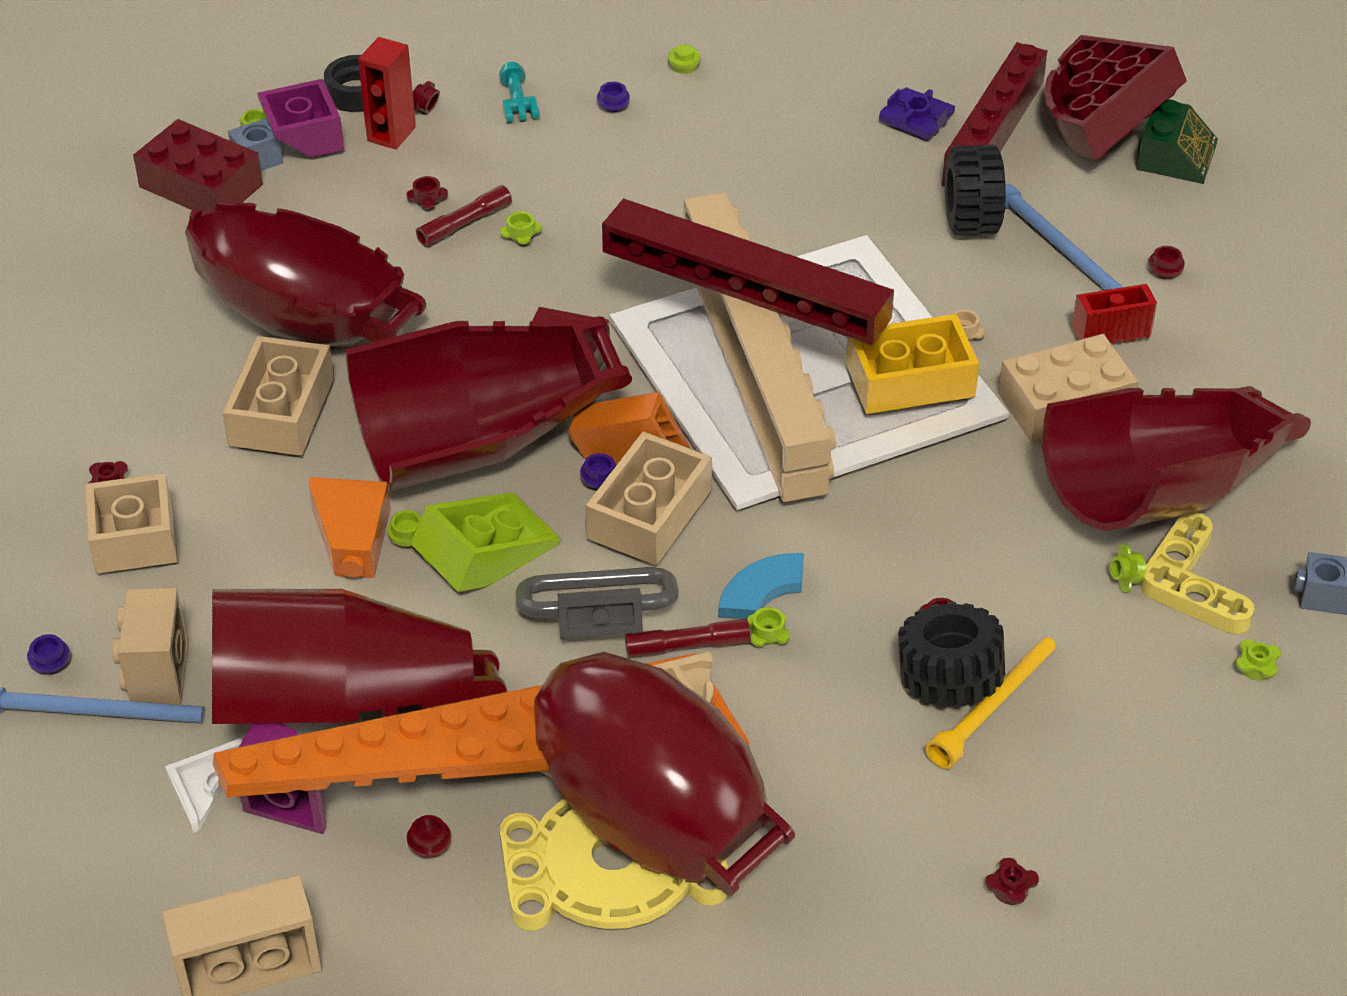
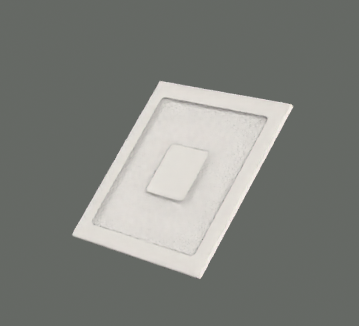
M867 235L797 256L894 289L892 319L888 324L932 317ZM697 287L609 314L610 322L657 392H660L667 407L697 452L712 457V474L735 509L739 510L780 496ZM781 314V322L787 323L789 326L792 347L798 348L800 351L803 373H808L811 377L813 396L815 400L820 399L822 402L825 416L824 422L826 426H832L835 433L836 448L831 450L834 476L829 477V479L1009 418L1007 409L979 374L975 397L866 414L846 366L847 337Z

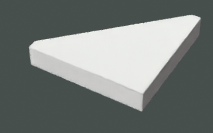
M241 738L165 766L168 779L193 833L200 831L223 791L213 767L214 752L238 748L242 742Z

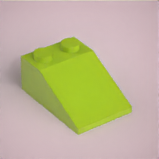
M514 492L426 505L411 545L423 556L427 563L431 564L447 580L452 588L462 592L490 586L557 546L561 538Z

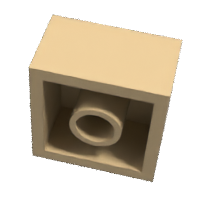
M166 473L85 484L88 542L96 574L177 562L173 508Z
M177 587L126 589L125 604L117 609L118 631L121 632L120 638H114L112 645L113 661L115 664H121L119 670L121 691H127L129 701L182 705L189 641Z

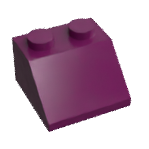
M323 79L257 93L258 100L274 138L310 157L328 155L332 152L344 150L341 119Z
M282 723L252 724L239 747L296 736L298 733L296 729L289 728ZM294 790L287 793L240 796L243 812L323 834L327 828L320 790Z

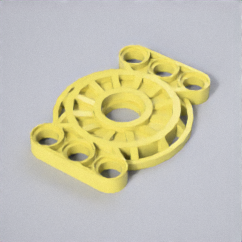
M565 798L546 812L540 822L530 814L514 813L506 817L500 825L501 848L511 915L514 923L524 930L535 931L543 928L549 923L555 911L568 919L586 926L601 929L630 928L649 923L668 913L685 897L686 893L697 903L709 906L719 904L727 897V894L719 887L706 890L697 883L685 882V879H679L664 872L657 874L642 868V863L634 860L627 867L619 870H607L600 867L594 862L592 853L599 847L607 845V843L592 833L573 808L564 816H560L566 810L572 808ZM519 828L529 830L532 833L529 839L522 842L513 841L508 835L513 830ZM725 859L721 865L727 870L728 866ZM522 864H531L538 869L536 874L528 878L519 877L513 872L515 868ZM529 900H536L544 906L539 913L533 915L523 913L519 910V907Z

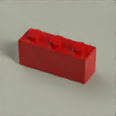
M378 36L358 58L366 137L368 142L397 150L416 128L409 47L407 44Z

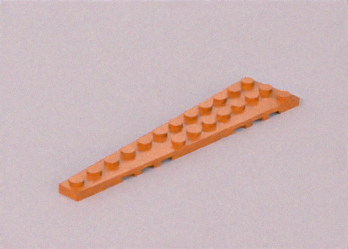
M694 653V654H689V655H684V656L669 658V659L660 660V661H655V662H650V663H645V664H648V665H652V666H653V665H657V664H661V663H665V662H669V661H673V660H677V659H681V658L693 656V655H696V654ZM713 684L714 695L711 704L720 710L749 746V740ZM542 685L214 752L213 767L226 797L287 793L294 790H322L328 788L330 783L346 781L352 782L354 787L370 786L373 779L397 777L398 783L415 782L416 776L440 774L441 779L547 771L549 766L542 750L538 749L535 736L534 699Z

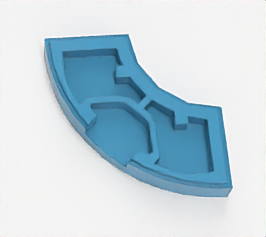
M804 553L770 556L758 560L739 571L726 585L721 595L718 617L746 619L757 610L764 608L772 599L786 593L801 592Z

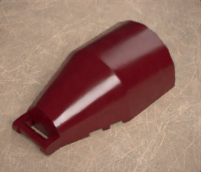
M597 316L581 321H529V326H505V321H493V326H469V321H453L345 349L348 379L355 412L370 461L379 481L388 482V490L393 492L503 462L602 396L603 393L628 386L633 378L628 367L622 365L609 337L610 328L606 319L602 316ZM587 342H596L607 369L600 371Z
M1252 386L1241 388H1194L1192 395H1175L1176 391L1173 388H1162L1160 395H1143L1144 390L1141 388H1127L1048 403L1044 416L1042 451L1048 479L1062 505L1081 523L1102 531H1111L1209 509L1281 449L1286 441L1304 437L1310 429L1311 420L1301 413L1293 414L1262 397V392Z
M212 589V724L346 723L359 721L360 712L382 709L381 714L384 717L397 715V707L420 704V710L507 692L506 684L497 672L500 666L497 655L491 650H473L469 630L344 589Z

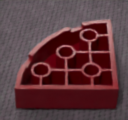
M1080 35L1058 58L1060 66L1056 70L1050 71L1046 79L1044 94L1047 107L1066 146L1081 156L1097 160L1105 156L1108 150L1120 139L1128 136L1131 130L1143 119L1151 116L1160 104L1173 97L1176 91L1187 82L1174 47Z

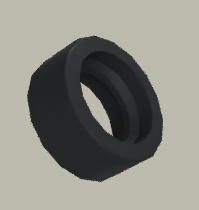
M347 55L331 62L324 71L325 85L335 107L339 110L364 112L361 86L342 85L349 81L360 80L358 58L361 55Z

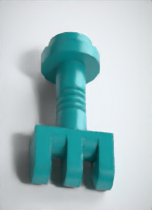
M513 61L505 63L499 71L500 82L502 85L509 87L511 99L503 100V112L506 123L513 122V113L515 112L518 114L519 121H526V111H530L533 120L539 119L536 97H524L521 84L526 77L524 68Z

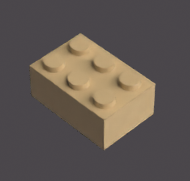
M1100 334L1002 360L998 394L1030 442H1035L1043 438L1044 416L1048 403L1121 389L1138 388L1139 381L1106 336Z
M257 336L222 412L228 446L302 456L334 380L330 345Z
M643 431L586 504L587 539L657 566L711 492L712 457Z
M300 875L289 878H277L266 884L244 890H232L221 896L195 903H183L176 908L162 911L182 996H234L322 971L313 920Z

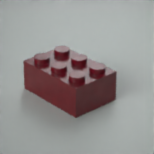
M180 119L175 120L133 154L140 188L190 210L199 209L204 212L215 209L216 203H243L263 185L258 152Z

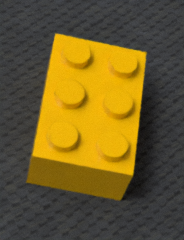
M957 314L888 324L873 346L847 337L846 366L866 414L971 398L976 395L979 362Z

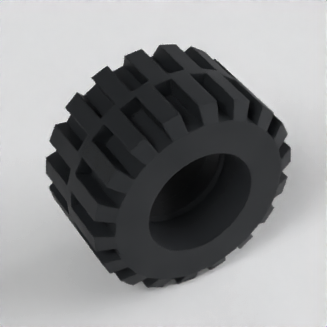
M996 145L953 146L948 154L945 170L946 213L953 234L998 233L1003 223L1006 202L1004 163Z
M947 602L945 605L934 604L930 605L928 609L916 611L915 616L908 617L904 621V626L900 627L898 646L902 684L904 688L909 689V694L914 698L921 697L922 702L927 704L937 703L940 707H948V705L961 707L966 706V703L972 702L975 704L983 701L982 697L992 696L996 692V687H1001L1003 684V676H1005L1004 630L1002 625H999V619L995 615H989L988 610L982 607L974 608L973 604L968 603L963 605L956 604V602Z

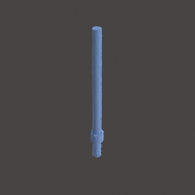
M1006 184L1005 207L1007 209L1012 208L1101 288L1109 290L1122 287L1023 200L1019 190L1012 184Z
M0 687V713L4 709L192 723H203L205 716L204 706L6 692L4 687Z

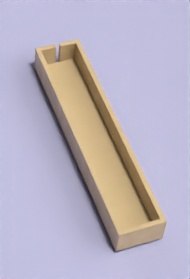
M726 192L684 199V219L749 240L747 229L740 226L738 208L736 205H731ZM696 285L782 501L788 502L828 494L829 477L834 476L831 450L836 448L835 433L832 426H826L824 422L825 416L822 402L820 399L815 400L813 396L811 377L808 373H803L801 354L798 348H793L791 345V333L788 324L781 322L780 313Z

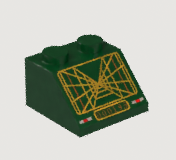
M1171 99L1165 100L1154 110L1148 119L1141 140L1137 170L1204 184L1218 138L1190 105Z

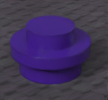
M620 82L604 83L597 93L598 105L608 111H619L630 102V94L626 90L625 85Z
M592 454L586 458L580 469L581 480L585 485L599 489L617 464L607 454Z
M52 634L41 635L34 639L27 653L29 666L39 673L56 672L62 669L70 659L68 645L58 636Z

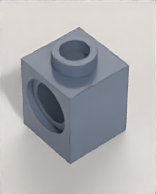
M265 118L228 131L230 141L258 152L261 171L283 164L281 149H284L285 144L274 138L268 121Z
M1308 552L1305 567H1297L1294 580V591L1301 592V609L1347 615V557Z

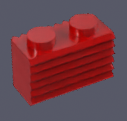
M1147 283L1076 295V306H1074V317H1072L1073 322L1071 323L1078 340L1104 334L1109 342L1115 344L1116 341L1122 343L1123 340L1129 342L1137 338L1151 337L1157 301Z

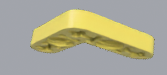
M1198 512L1183 514L1177 519L1146 564V575H1144L1143 581L1140 584L1141 591L1145 596L1222 631L1231 634H1240L1250 628L1255 610L1252 601L1238 592L1191 572L1209 545L1213 529L1212 521L1204 514ZM1196 530L1191 537V541L1186 538L1187 533ZM1171 551L1181 552L1187 559L1174 560L1167 553ZM1198 592L1203 594L1207 600L1196 602L1189 599L1187 594ZM1215 602L1218 603L1217 608H1214Z

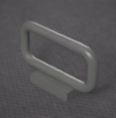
M641 567L532 576L518 584L515 595L516 604L521 613L535 618L559 617L560 638L643 632L642 611L663 609L672 605L678 599L679 589L677 580L672 572L657 567ZM656 583L662 586V592L641 595L640 588L559 593L557 594L558 601L538 602L532 600V593L547 590Z

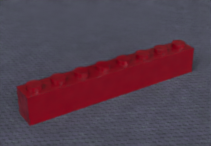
M624 198L602 223L603 253L872 346L892 319L894 289Z

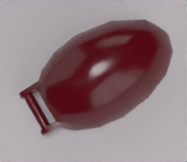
M216 203L215 209L203 213L202 210L195 209L190 213L185 235L195 271L231 310L275 336L293 341L330 345V347H349L366 339L375 342L397 336V333L414 316L421 315L427 307L426 301L421 295L402 287L405 274L401 267H394L387 261L388 255L379 247L374 251L359 243L360 236L340 226L281 208H277L276 214L256 210L257 204ZM395 309H398L399 311L390 319Z
M600 652L562 662L549 673L534 699L536 744L538 749L542 750L549 766V773L557 790L592 833L617 852L623 851L634 861L642 863V868L657 874L664 872L691 883H703L708 877L725 894L732 896L739 890V883L782 843L788 845L795 838L792 827L767 804L764 781L746 742L717 707L664 669L607 652ZM765 827L769 832L731 867L726 870L721 865L726 858L759 828Z

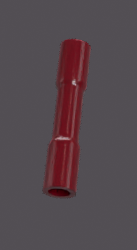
M500 185L480 195L473 202L416 228L418 241L424 247H428L451 235L462 226L482 216H488L511 204L512 197L509 190L504 185Z
M747 618L714 622L707 626L667 631L658 629L625 634L628 658L664 654L667 651L704 646L721 647L750 643L751 641Z

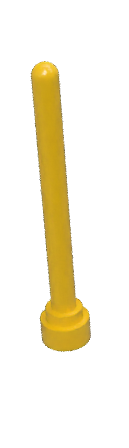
M1051 637L1043 638L1004 677L1001 687H996V692L992 696H985L983 701L979 702L953 730L938 732L926 744V754L936 766L942 769H950L963 756L964 742L1055 650L1056 642Z

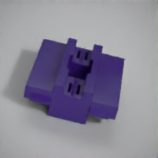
M907 87L901 90L898 88L888 99L887 106L880 111L879 121L929 140L933 135L936 136L939 133L940 127L947 125V120L955 112V106L933 98V90L928 89L923 94Z

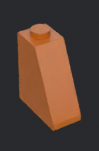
M660 392L588 404L575 413L568 431L572 443L578 447L584 459L592 454L603 453L611 456L616 464L620 462L643 431L690 448Z
M310 477L308 484L312 510L334 575L352 578H375L391 510L388 482Z

